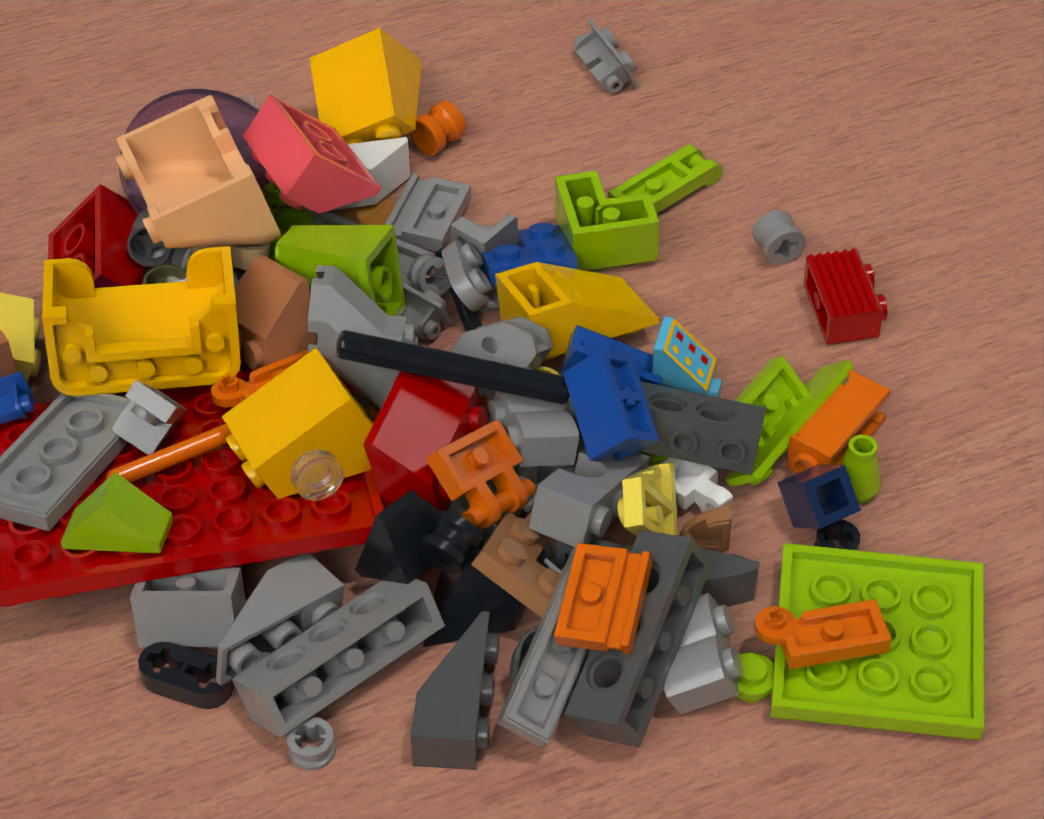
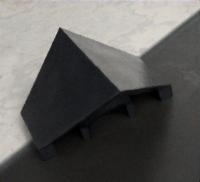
M410 490L376 515L355 571L361 577L409 584L433 566L420 554L417 545L425 534L432 533L434 530L433 521L441 510L419 497L413 490Z
M480 544L477 545L475 550L467 551L465 554L466 564L459 574L441 571L434 601L445 626L425 639L423 647L458 641L482 611L490 612V632L493 633L514 631L527 607L471 565L482 548Z

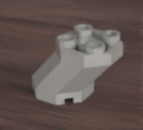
M317 265L315 272L318 278H313L311 283L308 312V332L317 335V345L308 344V353L317 348L333 370L379 413L400 371L339 359L336 356L338 336L341 331L349 330L419 345V338H416V326L409 324L407 317L387 315L336 266Z

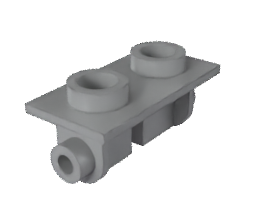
M591 18L587 19L592 30L585 35L576 37L574 40L575 54L590 69L592 75L604 91L617 93L622 89L623 84L628 81L631 82L635 89H638L639 85L632 74L637 67L625 49L619 53L617 52L616 48L619 45L607 27L600 30Z
M401 274L406 303L405 311L401 316L407 317L409 324L416 326V336L422 340L427 338L434 340L441 331V321L453 327L454 322L445 310L447 303L431 290L426 289L421 293L412 288V282Z

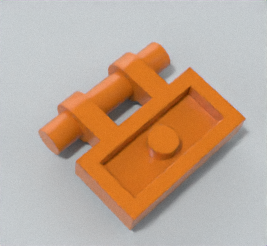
M498 419L446 445L426 458L451 501L465 495L470 506L461 516L470 521L476 528H487L498 522L502 513L507 511L513 513L527 504L528 498L532 497L536 491L535 485L530 479L524 478L520 480L513 468L524 460ZM492 480L497 488L495 495H493L487 485V482Z

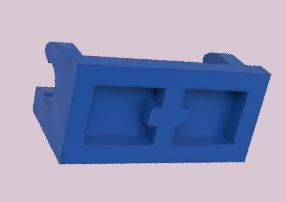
M600 349L563 372L589 461L598 462L611 456L613 453L616 461L623 460L649 445L653 446L660 442L632 354Z

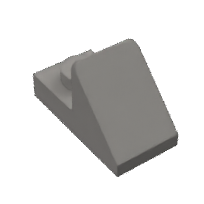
M135 380L125 395L130 401L113 425L112 430L144 453L152 454L183 419L188 409L152 385Z

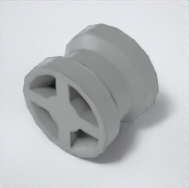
M774 210L766 213L756 221L752 229V236L755 242L763 248L765 257L773 265H783L795 260L802 253L806 244L803 233L794 227L795 223L792 217L784 210Z

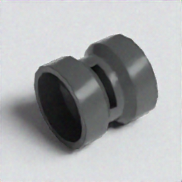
M144 210L137 215L127 240V250L130 257L136 263L154 267L161 265L168 259L172 248L167 249L163 241L156 244L153 243L142 219L150 216L148 210Z

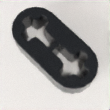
M169 642L154 643L146 647L139 656L138 665L142 683L146 689L155 694L202 709L218 708L231 697L233 691L232 681L222 686L215 682H209L212 678H216L217 657ZM166 663H170L172 665V668L164 666L166 665ZM154 667L161 669L160 672H154ZM199 682L207 684L206 687H200Z

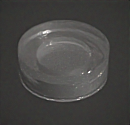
M313 450L305 453L295 462L291 470V481L298 493L303 498L311 501L322 500L335 493L340 487L344 476L343 469L335 456L326 450Z

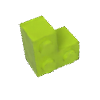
M597 170L555 176L556 221L577 256L579 270L588 271L658 260L659 219L649 193L606 199Z

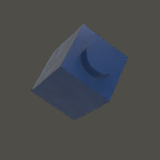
M816 465L777 482L793 527L821 529L861 511L845 465Z

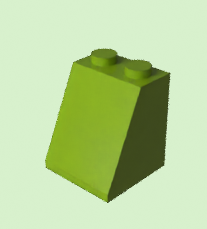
M292 225L277 242L275 261L308 279L310 292L313 278H318L315 272L317 265L336 266L387 315L400 316L405 310L406 303L394 225Z

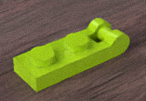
M688 144L608 192V199L649 193L655 211L659 213L703 185L710 187L716 184L722 176L723 167L713 159H704L703 153L698 148Z

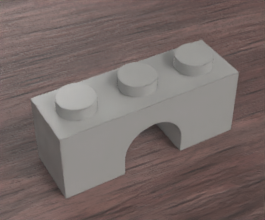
M585 447L579 452L574 474L558 468L538 484L528 528L573 547H576L577 543L589 544L597 536L602 537L608 527L616 519H619L618 500L623 497L622 480L648 468L650 457L637 452L628 458L616 461L613 453L601 461H589Z

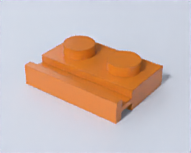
M577 543L554 633L557 645L608 652L609 649L621 650L623 654L631 655L653 565L651 553L642 551V554L629 553L628 549Z

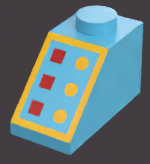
M664 316L653 350L652 373L662 378L660 386L720 398L723 379L715 378L717 359L673 317Z

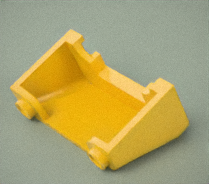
M230 246L204 248L193 253L186 265L187 281L95 288L91 269L86 263L78 259L44 260L42 322L50 379L53 386L59 392L69 396L128 392L135 380L148 383L156 389L214 385L224 376L230 375V378L236 376L240 371L241 359Z

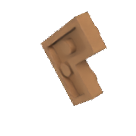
M507 511L471 565L542 618L561 574L553 569L545 568L536 561L547 539L541 536L540 533L528 528L530 521L516 517L510 511Z

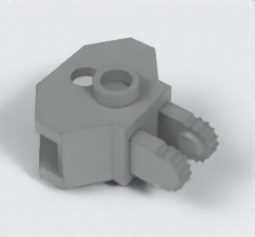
M522 316L466 331L450 352L537 370L553 346L547 328ZM478 387L480 396L487 394L488 401L494 400L495 391Z

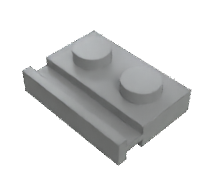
M413 173L385 225H394L396 238L417 247L438 252V250L447 246L451 238V224L463 215L471 199V185L430 177L429 181L419 179V174Z

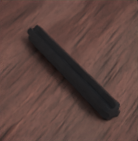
M349 330L341 331L336 343V356L343 360L561 405L566 404L570 396L565 378L559 374Z

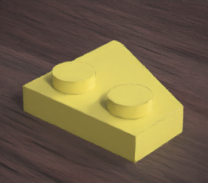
M674 463L654 464L623 479V497L618 500V515L624 528L636 537L640 530L678 536Z

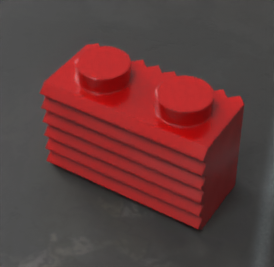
M852 248L850 251L844 249L842 252L836 250L833 253L827 251L824 255L820 252L815 256L813 254L808 255L805 264L804 289H806V295H808L809 301H811V307H813V312L816 315V319H818V325H820L821 332H823L826 344L879 337L882 321L887 320L888 308L884 295H876L875 278L871 264H863L859 252L855 248Z

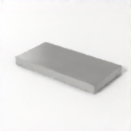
M61 393L0 456V518L50 531L129 443L115 434L112 428L130 399L112 394L69 396Z

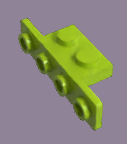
M783 355L769 360L734 400L766 407L752 475L731 471L725 478L730 487L747 483L755 486L766 480L773 473L774 468L772 465L781 455L788 452L792 433L796 435L840 384H846L844 379L848 376L849 370L854 369V365L849 359L821 367L805 385Z

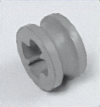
M428 254L421 255L410 265L408 279L413 284L412 288L421 293L428 289L439 296L446 293L450 288L451 283L442 258ZM429 268H434L435 273H432L431 276H435L431 284L427 283L426 278H430V276L426 275Z
M310 717L287 733L286 738L290 760L296 767L307 771L320 770L329 765L334 759L336 748L333 728L327 721L318 717ZM320 739L321 746L315 748L309 744L302 748L304 740L315 743Z

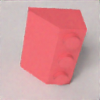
M272 95L268 97L242 136L252 149L251 157L266 169L265 177L281 190L280 198L297 210H301L304 206L320 214L376 196L382 189L335 128Z

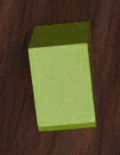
M115 472L75 508L61 539L62 549L161 553L173 523L172 513Z

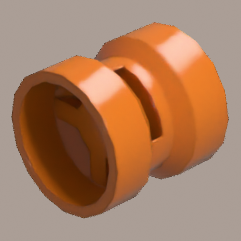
M442 100L430 108L428 115L421 114L417 117L416 130L409 134L415 146L422 153L433 156L445 148L446 142H454L465 134L466 122L460 110L453 103Z

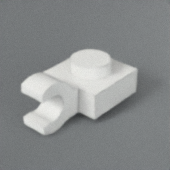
M668 458L663 462L674 463L676 504L684 510L695 502L701 512H705L710 509L724 507L733 500V495L727 489L718 485V471L711 466L675 458Z

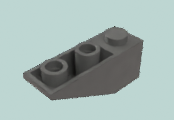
M482 611L417 691L411 730L413 766L476 770L478 749L488 750L490 718H484L482 714L483 706H493L495 675L487 674L488 663L497 664L499 655V633L490 632V612Z

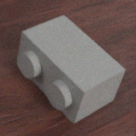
M220 568L163 578L161 580L135 583L130 595L138 647H148L158 642H169L183 647L218 649V645L246 604L241 568Z

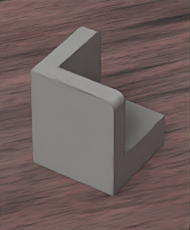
M508 214L494 227H491L487 224L479 226L461 216L451 224V243L455 240L461 241L464 245L470 242L483 259L482 252L494 251L500 245L512 244L518 246V219ZM482 264L479 267L481 271L486 275Z

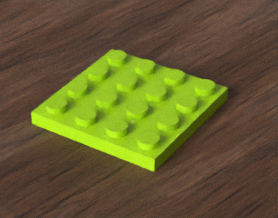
M784 543L779 607L786 608L793 614L795 619H798L804 611L876 599L892 640L890 651L887 653L790 670L781 645H775L771 718L974 740L982 739L984 731V563Z

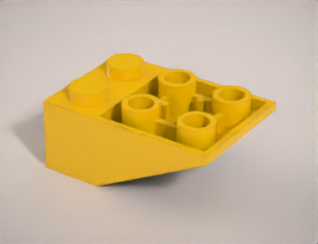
M534 262L495 274L501 320L505 321L523 316L549 330L553 348L544 360L554 359L566 352L570 336L576 325L606 337L614 338L624 334H635L643 328L659 324V317L622 277L541 262Z

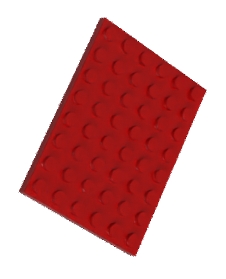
M240 370L236 377L247 382L250 380L249 376L254 370ZM338 375L340 379L344 382V384L347 386V388L354 395L352 387L340 375ZM213 385L158 389L188 409V411L155 452L226 424L222 416L234 407H221L213 402L211 396ZM127 392L108 394L125 397ZM53 401L34 404L35 411L28 413L27 419L21 420L18 418L0 424V456ZM128 443L50 531L0 518V607H10L20 603L54 597L61 598L100 589H113L123 585L157 579L161 580L163 578L248 563L266 562L271 559L312 554L351 545H364L376 515L384 510L379 489L372 470H368L278 499L266 484L259 489L253 484L241 467V464L246 462L247 459L242 462L229 444H225L131 483L172 513L173 523L161 553L62 549L61 539L75 508L107 480V475L112 469L149 455Z

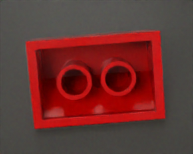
M100 184L48 235V260L71 258L86 263L92 271L95 288L142 285L144 266L136 263L130 257L127 250L128 237L137 215L142 212V207Z
M399 372L363 444L385 509L410 490H413L419 497L441 511H448L452 501L426 458L446 445L488 424V412L485 407L481 406L476 387Z

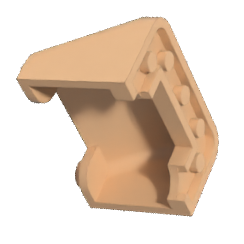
M208 95L116 138L123 153L115 157L126 181L135 178L142 192L150 215L142 219L154 244L163 241L167 249L266 245L282 237L250 166L245 164L212 95Z

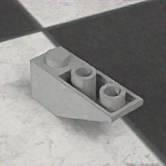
M309 553L296 555L267 570L218 645L216 682L222 686L261 659L341 608L345 585Z

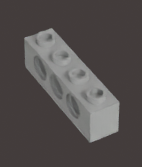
M414 579L409 584L382 580L234 677L232 681L251 721L281 738L443 628L445 624L427 583Z

